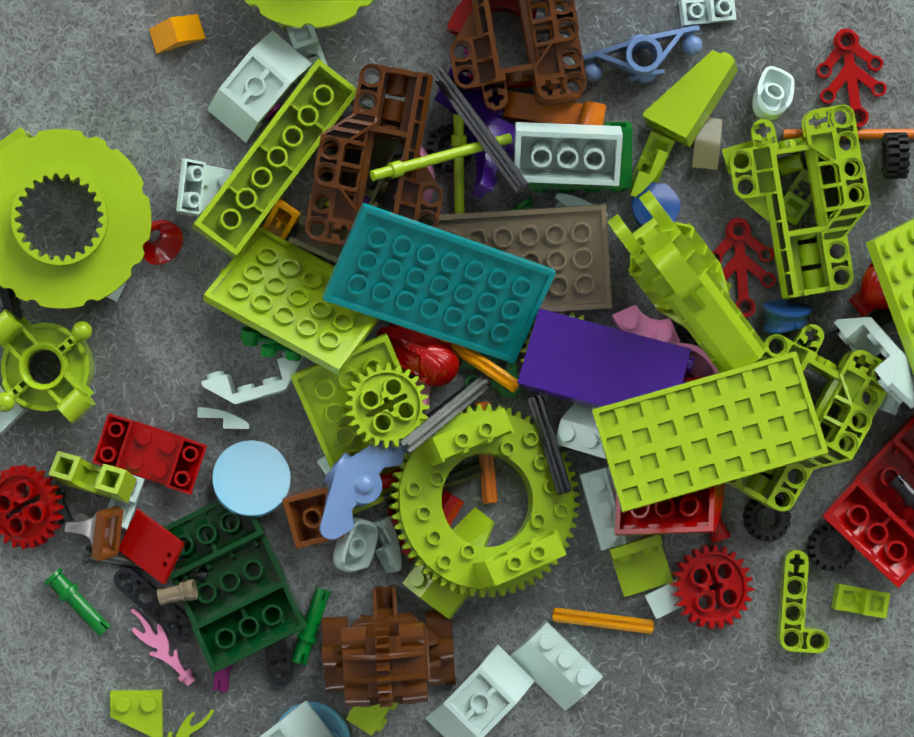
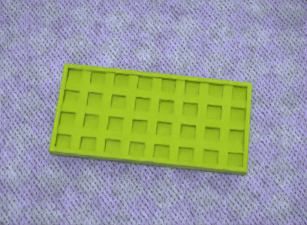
M796 351L592 409L593 418L622 513L829 453Z

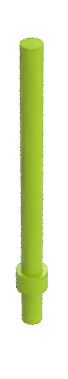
M453 114V135H451V146L456 148L467 145V137L464 135V121L459 114ZM464 156L454 159V213H464Z
M509 133L495 137L501 146L512 143V136ZM478 141L404 162L398 160L388 163L386 167L371 170L370 177L372 181L387 177L397 178L403 176L405 172L485 151V149Z

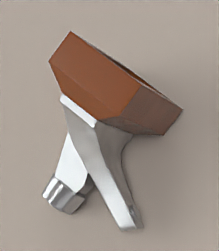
M113 506L97 511L94 517L78 513L75 515V522H66L65 532L79 533L87 536L92 544L91 557L97 561L116 556L119 552L124 510L119 506Z

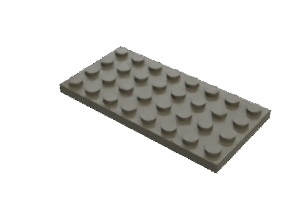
M606 204L440 214L438 229L554 269L556 275L540 309L558 312L612 308ZM422 216L419 219L420 223L432 227L434 225V221L430 216Z

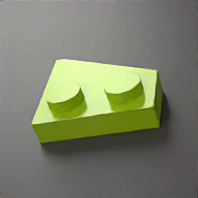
M163 689L111 690L110 717L150 737H163Z

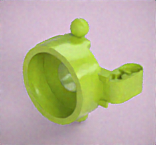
M9 310L2 311L0 313V345L4 348L1 359V375L3 379L2 384L6 392L0 393V412L11 411L16 401L23 407L37 411L59 410L70 422L77 423L94 408L96 403L91 398L94 392L90 389L94 375V360L92 352L86 343L92 335L90 324L85 321H78L72 329L54 323H37L32 325L25 316L19 319ZM40 350L54 352L61 363L59 376L48 384L38 383L29 372L30 359Z

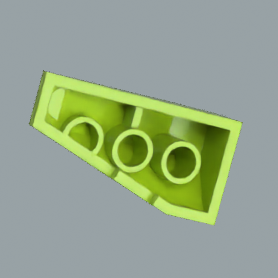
M474 507L452 530L466 542L486 547L495 522ZM423 565L414 567L402 584L451 620L468 596L467 589L461 595L458 594L457 587L453 591H448V582L443 587L438 586L439 578L435 581L429 580L431 572L424 575L421 573Z

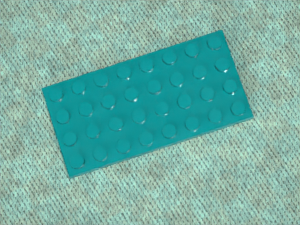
M362 203L322 297L324 301L515 363L556 272L550 267Z

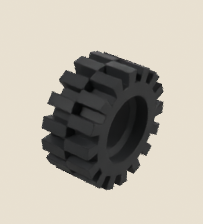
M452 124L442 125L432 133L428 141L429 155L441 152L443 141L451 138V135H453ZM464 129V135H466L467 137V144H471V141ZM473 154L464 156V168L470 163ZM454 159L435 164L438 169L445 170V172L454 171Z
M906 132L884 133L881 144L882 175L884 179H906L910 167L908 134Z
M775 497L776 504L778 506L781 505L783 500ZM751 499L749 504L745 506L743 514L744 527H746L747 532L760 541L772 542L773 540L780 539L783 534L785 535L788 532L787 528L791 525V514L789 511L773 510L776 514L775 524L770 528H763L757 522V515L760 510L768 507Z
M830 524L819 526V528L812 531L811 536L809 535V542L806 548L808 549L807 554L819 568L827 571H839V569H844L848 563L852 562L853 559L851 558L856 552L854 547ZM829 537L836 538L841 545L840 552L835 557H826L821 550L823 541Z

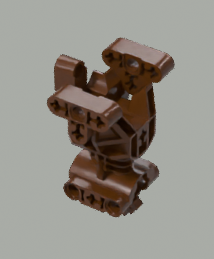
M396 585L373 587V615H360L350 627L348 616L322 617V664L325 671L326 692L345 691L346 707H371L380 704V707H391L393 703L404 705L428 702V682H430V686L456 684L452 618L451 620L437 610L425 611L426 623L412 615V612L398 613Z

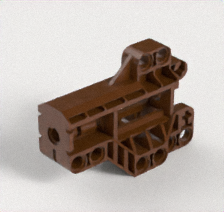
M470 0L472 13L455 41L451 44L449 52L453 81L462 92L481 90L484 105L491 113H499L505 109L508 102L506 83L508 85H519L532 80L535 100L542 106L571 103L581 98L587 86L574 0H518L528 64L500 69L489 6V1L491 0ZM538 10L537 12H543L545 18L533 20L532 11ZM536 34H548V41L537 43ZM457 47H465L469 54L466 58L459 59L454 55V50ZM563 58H572L575 64L567 65L564 63ZM463 72H468L472 75L473 81L465 85L460 83L458 76ZM575 83L579 87V91H571L567 84ZM547 87L548 91H552V95H547L543 88ZM492 89H496L497 97L503 99L500 100L498 106H494L493 102L489 103L488 101L492 99Z
M367 64L361 69L353 113L321 133L305 223V231L311 241L319 244L344 247L348 236L342 241L338 234L331 233L332 239H328L330 235L329 226H333L334 232L340 233L343 228H346L348 234L350 233L364 201L375 137L404 142L405 148L402 162L421 157L420 150L434 76L378 64ZM374 74L379 79L376 83L370 84L365 81V77ZM385 94L405 98V101L385 98ZM364 100H370L374 103V106L369 110H365L360 107V103ZM381 120L391 123L401 124L399 128L396 126L380 124ZM330 148L338 150V153L334 156L325 154ZM348 151L361 152L360 165L345 162L346 153ZM428 167L405 172L403 176L399 177L393 213L418 222L422 216H430L434 221L433 227L437 228L443 193ZM326 173L334 176L330 182H322L320 179ZM343 173L358 175L355 188L341 185ZM427 190H434L438 194V200L435 203L429 204L424 200L423 195ZM320 198H326L330 201L329 206L324 210L315 207L316 201ZM322 224L325 227L324 233L320 236L312 235V226Z

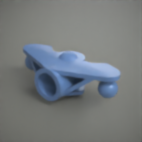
M699 25L647 36L639 34L632 36L629 41L582 55L583 62L585 63L586 80L588 82H596L602 77V68L598 63H595V60H599L634 75L629 78L630 83L652 82L656 77L665 73L664 69H657L681 37L685 36L682 49L687 55L695 56L701 52L703 47L702 41L694 34L700 31ZM672 40L662 53L659 42ZM639 48L649 50L653 55L652 64L648 67L637 65L632 59V54L635 50ZM626 51L624 61L610 56Z
M379 442L376 447L370 445L352 457L344 452L323 479L329 485L324 512L319 526L320 534L324 538L334 540L354 528L352 509L355 506L367 505L379 497L382 491V481L379 474L383 468L402 465L405 451L402 452L400 444L399 447L394 448L391 442H389L388 448L383 449L382 442Z

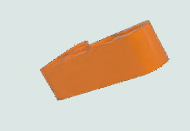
M507 91L508 102L502 118L529 123L604 124L607 107L604 104L585 101L583 104L571 102L553 106H542L536 102L534 95Z

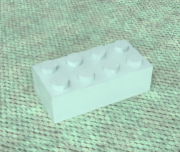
M516 122L513 163L527 182L619 186L623 138L621 126Z

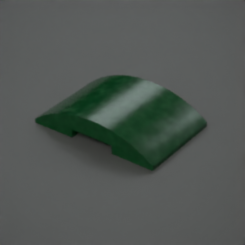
M216 500L164 526L166 530L185 543L174 565L184 568L176 572L173 569L169 576L174 586L191 580L188 577L189 575L200 570L202 571L204 568L208 569L205 583H200V580L193 579L197 587L198 599L185 602L181 600L190 619L192 630L212 674L307 628L289 580L258 517L234 514L227 510L219 500Z

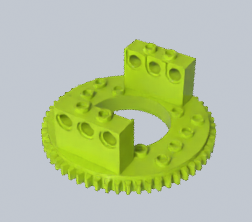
M477 404L473 411L469 405L464 409V413L463 411L460 412L412 453H405L403 457L404 463L402 462L401 466H396L401 471L392 473V476L398 480V482L390 484V487L395 489L396 493L389 495V498L395 500V503L389 505V508L396 510V514L390 516V518L398 520V524L393 526V530H401V533L396 538L397 540H405L401 547L402 550L408 548L411 550L407 555L408 559L417 558L414 566L423 565L421 573L424 575L431 572L429 580L435 581L439 578L438 586L443 587L448 582V591H453L457 587L458 594L461 595L467 589L468 596L470 597L474 596L477 591L479 598L485 597L486 591L489 597H495L496 590L499 596H505L506 589L510 594L516 593V586L519 590H524L525 582L529 586L534 585L533 577L541 580L543 578L541 571L550 573L549 564L557 565L558 561L556 559L567 555L564 548H568L570 545L566 542V538H573L574 535L569 530L570 528L577 527L572 522V518L579 517V514L574 512V508L580 506L579 503L574 502V498L579 496V493L573 491L578 482L571 481V478L576 474L575 472L568 471L572 463L564 461L567 453H561L572 491L567 494L558 495L535 422L533 424L530 423L531 417L529 415L521 419V412L518 411L512 415V408L505 409L498 405L493 411L491 404H487L483 410L481 404ZM490 455L506 461L519 473L527 490L528 509L522 526L511 539L495 547H481L466 542L451 529L443 513L441 499L446 478L454 466L469 456Z

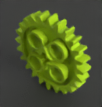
M387 363L384 370H382L381 366L376 364L374 372L367 367L365 369L366 377L360 373L357 374L356 378L359 383L352 381L349 384L354 391H347L345 393L351 401L345 402L343 406L350 408L351 411L347 412L344 416L353 418V421L348 426H357L358 429L354 435L357 436L363 433V443L367 442L370 438L373 439L372 447H376L379 442H382L383 449H387L389 442H391L392 446L397 448L399 447V439L401 441L421 425L419 421L428 419V416L423 414L422 411L429 409L430 406L423 404L422 401L429 396L420 394V391L425 386H416L415 383L419 377L416 376L410 379L409 369L404 373H400L401 365H397L394 370H391L390 363ZM387 382H393L397 386L396 395H391L387 392ZM364 394H370L374 397L375 404L373 407L365 405L363 402ZM403 394L407 395L406 399L394 404L389 410L385 409L370 418L366 417L367 413L382 406L384 402L388 403ZM400 405L408 407L410 411L408 418L400 416L398 412ZM377 417H382L386 420V430L377 428L375 423Z

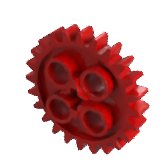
M27 464L12 466L7 470L1 471L0 536H5L3 543L12 542L13 548L19 546L22 549L38 547L47 543L49 538L55 536L53 530L60 529V525L56 521L64 518L58 513V510L64 508L63 505L58 504V500L63 498V495L55 494L59 486L50 485L53 478H44L45 470L37 471L36 466L27 467ZM39 495L41 496V499L24 507L27 504L26 502L33 501ZM24 507V508L22 509V512L15 513V514H13V516H11L10 518H8V515H9L11 512H13V511H15V510H18V509ZM38 508H40L42 516H40Z
M707 545L700 546V551L697 548L691 549L692 556L689 554L683 555L686 563H676L680 572H672V575L678 578L677 582L670 583L671 586L677 587V591L673 592L671 596L679 598L674 606H683L680 615L690 614L688 622L693 623L697 620V627H703L705 623L707 629H713L714 625L717 628H723L724 622L727 625H733L732 617L734 619H741L739 610H748L743 603L752 601L747 596V592L754 591V588L747 586V583L752 581L753 578L745 576V573L750 568H741L744 559L735 560L736 552L731 551L727 554V547H721L719 551L717 545H711L710 549ZM720 565L726 570L723 578L718 575V567ZM696 570L701 574L699 583H696L693 578ZM714 583L715 588L709 590V585H712ZM726 590L730 594V601L727 604L723 600V593ZM702 595L706 599L704 609L699 606V598Z

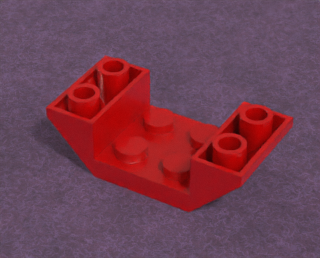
M108 413L92 463L101 466L107 464L127 470L130 474L192 495L208 445L139 421Z

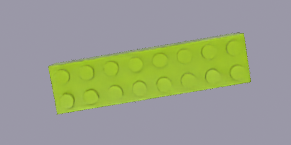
M317 59L191 227L230 257H236L317 149L321 133L334 126L355 98L357 88L321 60Z

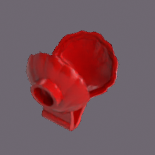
M873 262L870 263L869 268L866 269L862 277L861 289L848 300L862 317H865L875 308L890 310Z

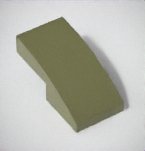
M710 117L707 119L694 140L691 167L718 170L722 119Z

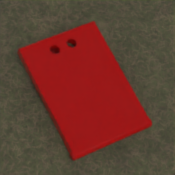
M137 508L119 545V552L123 553L159 582L166 584L185 543L142 512L141 509Z

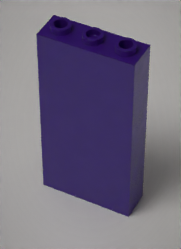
M539 308L517 383L520 388L599 408L687 383L684 382L686 372L691 373L695 358L691 357V349Z

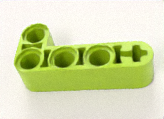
M789 549L782 558L777 641L787 651L822 653L829 646L828 635L818 628L805 627L809 560L803 551ZM795 554L801 559V563L796 564V572L801 573L800 577L793 574L788 575V571L794 573V565L789 563V561L795 557ZM792 580H797L800 585L799 590L793 594L789 593L787 589L788 583ZM790 606H796L798 609V614L794 619H787L786 610ZM788 632L796 634V641L792 645L784 643V636ZM814 634H820L822 637V642L817 647L810 645V638Z

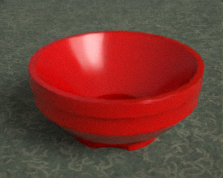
M165 219L152 222L151 233L158 230L160 235L157 240L153 242L147 241L143 246L145 253L143 259L153 265H162L171 261L179 253L183 244V234L180 228L173 222Z

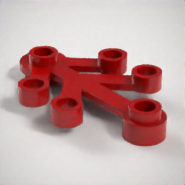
M845 28L835 34L833 38L834 50L825 62L819 64L816 68L817 76L821 79H826V77L828 78L832 74L834 64L843 55L844 67L828 88L821 91L819 98L822 103L830 104L835 100L836 93L846 81L850 107L853 109L854 114L858 113L861 116V121L856 123L857 128H860L868 122L869 115L867 110L861 107L857 80L867 86L875 97L884 95L887 91V86L884 82L877 81L855 64L854 54L867 63V68L870 71L877 72V70L879 71L883 67V60L880 56L871 54L859 45V36L854 30ZM842 38H849L850 45L844 46L841 42ZM872 59L879 61L878 68L871 66ZM821 66L828 68L829 72L827 75L820 73ZM877 84L883 87V92L880 94L874 90V86ZM826 91L832 94V99L829 101L823 97Z
M734 218L725 227L726 238L712 253L719 256V262L721 263L722 256L734 244L735 255L722 270L725 280L736 270L738 300L735 302V305L740 310L741 303L748 304L749 310L746 313L741 312L745 318H748L754 314L756 305L749 298L747 270L760 280V284L765 288L774 286L776 277L774 274L766 272L745 254V244L758 253V258L762 262L771 261L774 252L770 247H765L751 235V226L745 219ZM735 226L742 228L743 232L740 236L734 234L733 229ZM763 250H768L770 252L769 259H763L761 257V252ZM769 275L772 277L770 285H766L763 282L764 276Z

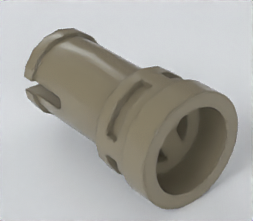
M191 579L181 582L176 586L158 589L157 597L162 606L181 600L184 602L197 600L198 591L195 581Z

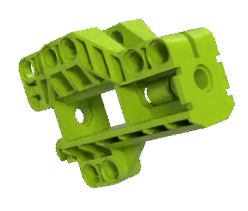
M836 105L809 111L801 120L803 138L779 141V144L777 143L773 123L767 119L757 120L752 125L750 132L752 147L739 149L730 155L729 169L734 194L769 222L782 299L845 289L854 280L847 235L871 203L865 166L862 162L855 114L853 109L847 105ZM837 111L845 114L846 121L844 124L836 122L835 113ZM813 116L815 120L827 117V122L817 125L816 129L814 125H809V120ZM759 124H763L764 128H769V133L765 134L766 141L773 138L774 143L755 147L754 141L762 142L761 134L756 135L755 130L759 129ZM841 137H846L850 141V147L847 151L841 149L839 145ZM805 151L817 226L789 231L776 156ZM738 154H743L748 159V164L744 169H739L734 165V158ZM846 163L851 164L853 167L851 176L845 173ZM829 165L832 167L834 183L823 185L820 167ZM741 180H748L752 184V190L747 195L741 194L738 190V184ZM835 187L838 203L836 206L826 207L824 189ZM851 189L857 192V199L854 202L849 198V191ZM817 238L815 243L798 245L797 240ZM834 244H838L841 248V253L837 258H833L830 255V248ZM821 263V268L802 271L801 266ZM838 270H843L845 279L842 283L837 284L834 280V274Z
M650 190L640 196L639 199L653 218L632 233L618 214L607 221L631 254L630 267L627 268L630 275L659 312L690 332L720 373L753 364L768 350L767 346L730 298L721 263L690 222L687 224L674 223Z
M814 324L802 327L797 332L793 341L779 334L766 337L763 342L768 350L755 363L796 351L803 372L805 368H808L828 379L814 408L819 424L828 427L823 436L829 453L766 471V473L773 476L771 480L761 474H756L726 483L766 507L777 511H788L794 506L813 470L853 459L871 427L874 415L887 394L875 376V369L884 362L883 360L867 351L856 350L845 353L836 366L831 361L818 356L817 351L824 340V332L819 326ZM813 331V337L816 340L810 341L806 347L801 346L808 340L805 333ZM772 339L778 340L781 344V350L777 354L772 353L769 349V342ZM864 392L869 395V402L867 404L863 401ZM832 404L838 409L834 418L826 415ZM793 469L796 473V479L791 483L788 480V473ZM781 492L783 503L778 506L775 502V497Z

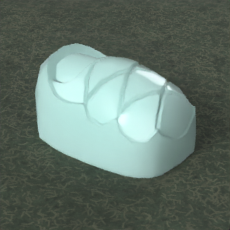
M769 66L764 70L752 100L753 112L758 118L774 121L786 111L792 102L794 94V79L792 75L774 66Z
M353 517L354 528L345 533V537L337 539L333 553V562L338 569L344 572L353 573L366 569L373 558L378 538V527L375 523L362 518Z

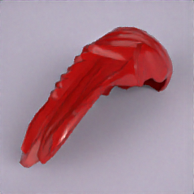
M389 323V327H381L377 331V337L385 333L388 335L401 368L405 371L409 369L410 374L418 376V379L427 385L445 386L457 375L459 359L450 343L442 342L433 336L393 323Z

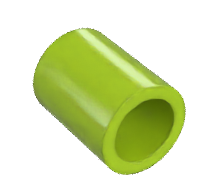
M801 152L777 159L782 176L805 169V162Z

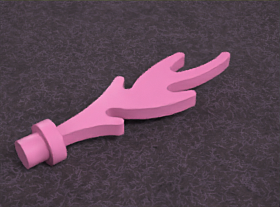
M131 609V613L139 618L146 632L142 633L136 628H132V631L144 643L157 649V652L151 651L150 655L172 666L180 674L178 680L180 682L183 681L187 687L195 681L191 675L193 672L190 668L185 671L180 662L178 650H174L172 657L169 655L170 644L165 629L160 624H157L158 634H155L147 619L137 610Z

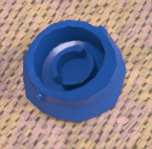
M651 182L636 197L632 196V214L639 227L653 218L639 199L648 190H650L673 222L676 221L680 213L681 201L668 184Z
M783 299L763 303L762 308L766 315L763 330L765 333L779 334L806 326L807 317L813 311V308L804 303Z

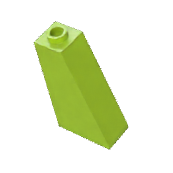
M712 50L643 113L642 117L645 124L690 148L737 74L738 69L735 59L726 52H721L720 54Z

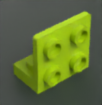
M649 534L632 542L608 549L625 597L673 581L661 545L663 542L660 534Z

